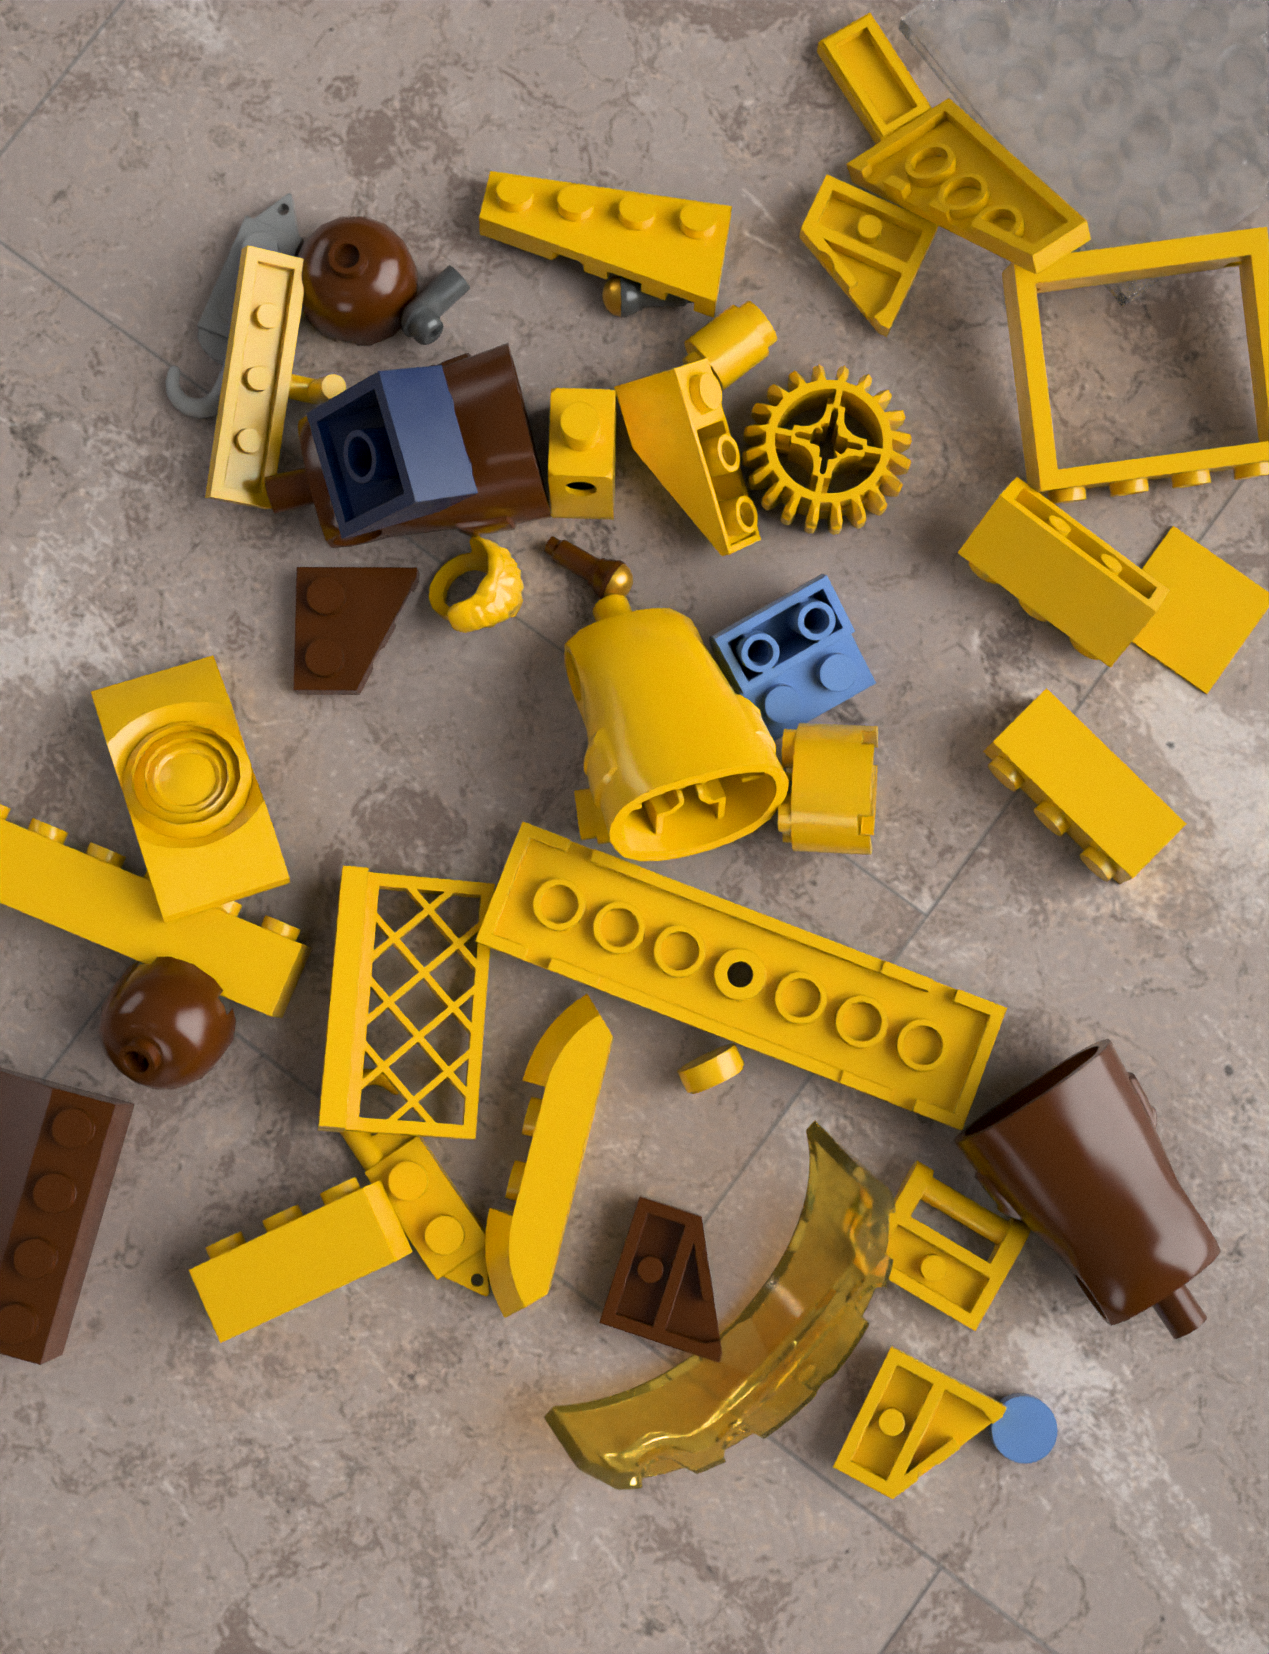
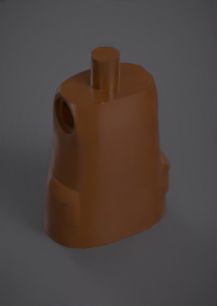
M509 343L473 356L465 353L437 364L442 365L447 386L454 401V410L466 453L471 461L472 474L478 491L477 494L440 512L342 539L306 415L298 420L297 427L305 467L265 477L266 492L274 514L314 505L324 538L331 548L351 547L390 537L456 529L461 534L469 537H478L482 534L514 530L516 524L551 518L546 488Z
M1104 1039L1068 1057L1001 1101L962 1130L953 1142L976 1170L974 1174L975 1179L996 1203V1209L1010 1218L1021 1219L1059 1257L1105 1322L1112 1326L1127 1321L1152 1306L1174 1339L1181 1338L1195 1331L1207 1319L1206 1314L1185 1284L1213 1263L1221 1250L1207 1224L1177 1181L1163 1144L1155 1130L1157 1126L1155 1108L1150 1105L1136 1076L1132 1072L1126 1071L1111 1041Z

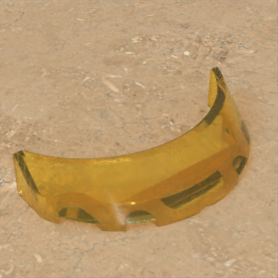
M816 1120L806 1129L809 1147V1177L799 1221L783 1256L766 1283L746 1308L719 1333L722 1347L720 1363L693 1354L672 1369L639 1386L602 1399L571 1405L553 1406L544 1416V1419L579 1470L617 1490L643 1488V1478L666 1474L682 1468H687L696 1474L707 1471L726 1462L725 1450L753 1433L765 1439L782 1427L812 1401L821 1385L834 1377L850 1357L870 1325L863 1315L874 1294L875 1288L887 1287L893 1259L886 1253L889 1236V1213L896 1212L891 1190Z

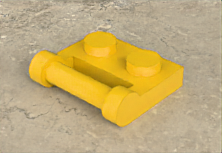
M916 1160L902 1181L896 1197L859 1262L976 1331L1023 1248L1031 1229L1018 1219L1010 1218L1008 1221L949 1187L933 1177L934 1170ZM919 1201H924L995 1243L988 1260H983L911 1217Z

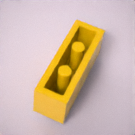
M1016 477L999 495L958 551L959 555L969 561L971 570L978 577L986 582L1001 585L1019 599L1021 607L1030 616L1039 621H1049L1069 636L1071 644L1079 653L1093 660L1099 659L1110 668L1155 615L1170 592L1168 588L1019 477Z
M1047 688L983 751L992 760L988 764L991 773L1011 791L1015 792L1020 787L1038 805L1033 810L1037 818L1058 836H1062L1066 832L1084 850L1079 855L1083 863L1096 876L1106 882L1113 878L1118 884H1122L1133 879L1186 825L1158 795Z
M356 1177L320 1193L325 1205L303 1216L299 1204L263 1220L262 1222L267 1233L246 1242L242 1231L205 1248L210 1260L189 1269V1272L220 1343L396 1262L413 1252L381 1180L360 1188Z

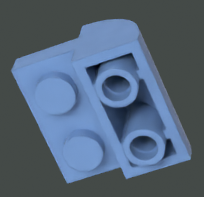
M825 574L818 575L709 637L713 654L723 675L734 688L737 695L747 698L760 709L761 718L774 741L783 737L784 729H797L799 723L811 721L876 684L852 636L855 630L828 576Z

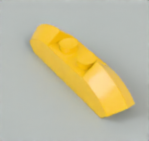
M588 993L566 1008L549 1026L536 1045L522 1081L543 1086L545 1091L543 1099L532 1096L530 1098L523 1123L522 1135L533 1137L526 1162L514 1161L508 1181L505 1198L516 1201L514 1212L489 1208L485 1231L487 1272L494 1297L504 1318L544 1297L551 1288L614 1039Z

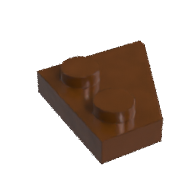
M297 567L293 690L297 695L361 694L374 669L373 662L379 651L387 645L396 628L395 621L410 592H415L419 584L420 573L417 567Z
M640 1195L599 1323L720 1363L722 1347L702 1216Z

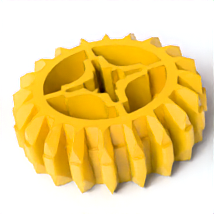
M820 364L814 366L810 383H806L802 375L794 370L788 376L789 392L781 386L772 384L767 390V398L770 405L756 403L752 408L751 416L757 424L746 426L744 429L743 440L754 447L743 452L742 464L749 468L757 469L749 476L748 485L750 489L760 490L770 487L762 498V507L765 510L775 508L781 502L785 504L781 516V522L784 525H790L797 513L806 516L804 531L808 534L815 532L818 519H827L830 534H839L842 528V516L845 515L851 525L859 529L866 522L864 507L871 513L881 516L887 508L883 495L897 497L903 484L895 475L907 474L911 464L910 459L900 454L909 449L912 442L911 435L896 431L904 423L905 414L903 410L884 412L892 398L889 389L880 391L872 397L868 394L872 383L870 375H863L859 379L857 386L847 383L849 369L845 365L838 368L835 380H826L823 366ZM826 408L823 417L813 425H794L793 430L783 428L792 418L805 411ZM844 413L857 419L866 428L875 447L867 446V439L857 437L847 429L844 422ZM828 427H832L831 443H833L834 456L833 459H828L825 473L821 474L819 470L822 457H819L820 441H825ZM776 452L787 454V461L800 464L807 471L809 476L808 489L796 483L785 472ZM859 470L872 472L865 481L852 489L839 493H827L830 482L838 475H858Z

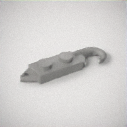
M289 193L254 219L245 216L198 322L197 338L201 347L213 361L222 365V369L211 392L202 398L187 396L180 387V368L171 366L168 370L165 380L167 396L173 406L184 415L202 419L215 417L218 413L242 248L249 245L295 257L299 254L304 241L298 234L295 203L292 195ZM289 210L286 215H280L281 211Z

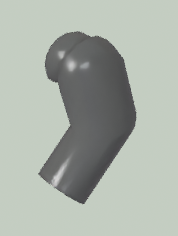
M450 265L447 266L404 307L400 315V325L407 337H413L421 345L431 344L440 337L443 331V322L440 320V317L470 289L466 280L457 270Z

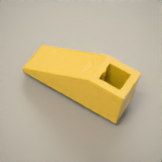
M708 357L615 386L614 389L632 448L721 556L730 555L761 540L757 527V510L747 493L739 465V448L731 437L721 404V387L717 378L712 373Z

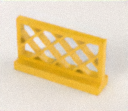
M343 865L340 877L317 1131H352L475 1140L490 948L476 942L474 957L464 944L476 934L478 935L493 897L495 884L368 872L369 868ZM379 889L406 892L422 911L394 933L377 913ZM420 893L438 894L440 896L429 904ZM452 896L480 898L478 923L460 938L454 934L435 911ZM428 917L451 946L426 967H423L400 939ZM377 927L387 940L374 950ZM394 946L417 974L389 997L372 977V965L377 958ZM457 951L474 971L473 986L453 1002L430 973ZM423 980L446 1009L422 1030L418 1031L395 1002ZM371 989L382 1003L368 1014ZM472 997L469 1020L459 1007ZM388 1009L412 1038L383 1061L366 1041L367 1026ZM452 1014L469 1034L468 1050L448 1066L424 1037ZM418 1044L442 1073L413 1096L389 1067L413 1046ZM366 1054L377 1068L363 1079L364 1056ZM467 1061L464 1085L454 1071ZM380 1074L386 1077L407 1102L388 1119L359 1117L361 1091ZM446 1078L464 1098L462 1125L436 1123L419 1103L420 1100ZM412 1108L423 1122L398 1119Z

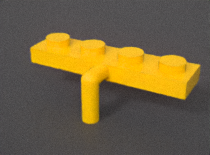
M249 245L241 250L205 498L261 509H272L266 492L265 477L277 474L288 399L319 405L346 390L344 379L337 374H330L317 379L292 374L304 296L301 277L303 258Z

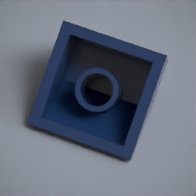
M442 365L377 371L306 413L342 539L440 512L478 493L472 474L471 461L466 453L454 410V401L449 392Z

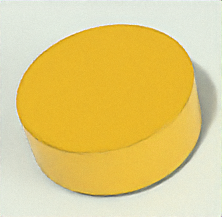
M730 1043L690 1061L678 1069L677 1073L686 1091L696 1094L735 1076L743 1070L745 1063L735 1043Z

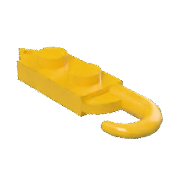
M364 1068L363 1079L374 1069ZM380 1074L367 1085L382 1086L393 1095L399 1094L383 1074ZM339 1132L366 1171L364 1173L370 1182L375 1183L381 1180L403 1231L436 1280L445 1277L485 1297L490 1294V1281L485 1258V1229L421 1136L380 1133L373 1136L371 1133ZM474 1274H480L483 1277L482 1285H475L473 1283L472 1277Z

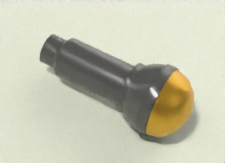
M618 275L612 276L607 281L602 293L606 309L612 315L626 318L637 311H642V308L681 307L687 303H694L672 294H668L666 299L662 300L642 293L641 283Z

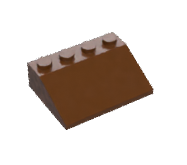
M1 1067L0 1354L42 1365L63 1355L135 1104Z

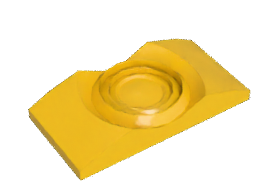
M213 655L91 691L102 731L165 923L290 883V877L265 800L255 777L232 704Z

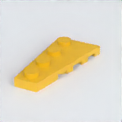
M947 98L846 164L853 183L1036 275L1091 240L1087 220L950 98Z
M490 171L479 215L480 235L550 260H554L559 255L574 259L584 266V272L606 280L610 273L641 283L642 293L665 300L668 294L694 302L693 311L714 318L730 228L732 206Z

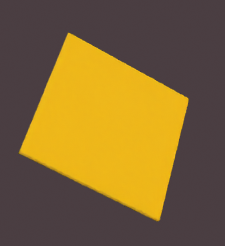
M1172 526L1142 568L1143 571L1168 588L1170 592L1158 611L1132 643L1207 695L1269 608V592L1185 533Z

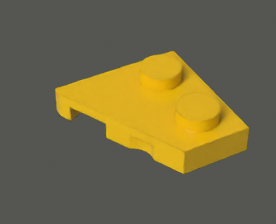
M826 174L801 226L799 238L878 334L887 337L939 226L913 212Z
M891 1345L834 1462L833 1468L894 1499L917 1482L919 1477L958 1451L960 1446L988 1425L994 1424L1002 1418L1007 1406Z

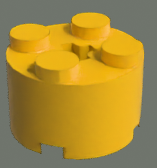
M799 723L797 730L784 729L782 768H786L788 780L792 781L791 793H787L783 803L778 806V832H782L783 843H792L793 851L872 854L873 847L870 835L874 836L878 765H873L874 748H878V726Z

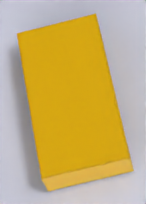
M870 12L818 42V55L875 144H878L932 109Z

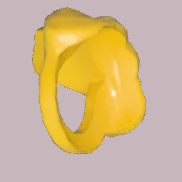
M480 536L470 538L469 543L472 552L454 557L437 571L429 589L428 598L432 609L444 620H448L455 631L463 633L477 631L485 627L492 628L498 623L515 617L523 602L522 590L524 585L521 579V570L517 568L518 564L512 558L508 549L502 548L499 544ZM473 570L482 571L487 574L473 596L450 607L448 606L446 601L447 591L451 583L458 576Z

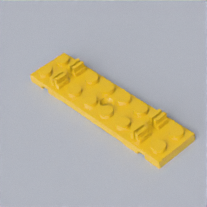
M522 821L475 940L477 943L957 1130H963L1007 1007L960 989H954L938 983L929 977L647 870L602 851L593 850L572 842L568 838ZM736 962L746 963L752 970V980L745 987H736L728 980V969Z

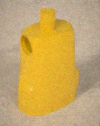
M620 594L608 595L600 599L593 608V616L596 622L580 629L564 644V664L573 697L587 729L588 747L584 757V773L588 776L594 804L602 809L611 844L624 858L636 861H662L712 850L754 832L776 813L778 806L786 798L789 788L788 777L776 756V745L761 718L760 709L747 698L735 694L705 647L696 626L689 617L671 608H650L632 611L627 598Z

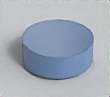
M1026 1393L1010 1394L999 1400V1402L1007 1406V1409L1002 1418L994 1424L988 1425L989 1435L995 1447L1006 1458L1023 1464L1037 1462L1048 1455L1057 1439V1422L1049 1407L1037 1397Z

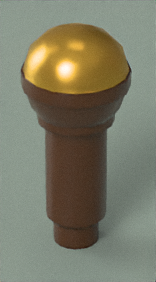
M554 536L545 545L544 553L551 556L555 563L587 580L588 585L592 587L599 599L613 594H620L625 597L629 594L633 585V575L625 562L614 559H599L571 542L559 540Z

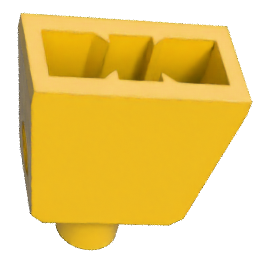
M551 389L548 484L552 518L614 520L618 413L615 390ZM586 482L595 487L588 490H577L568 487L567 484Z

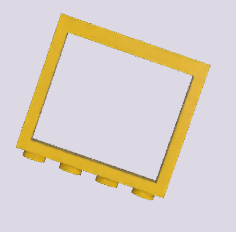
M1267 227L1073 252L1037 275L1012 262L1002 272L1026 478L1029 486L1041 495L1048 494V500L1053 504H1066L1086 500L1085 489L1109 486L1110 497L1148 492L1149 480L1171 478L1172 488L1175 489L1211 483L1210 472L1233 469L1234 480L1269 475V239ZM1239 266L1259 442L1058 469L1037 293Z

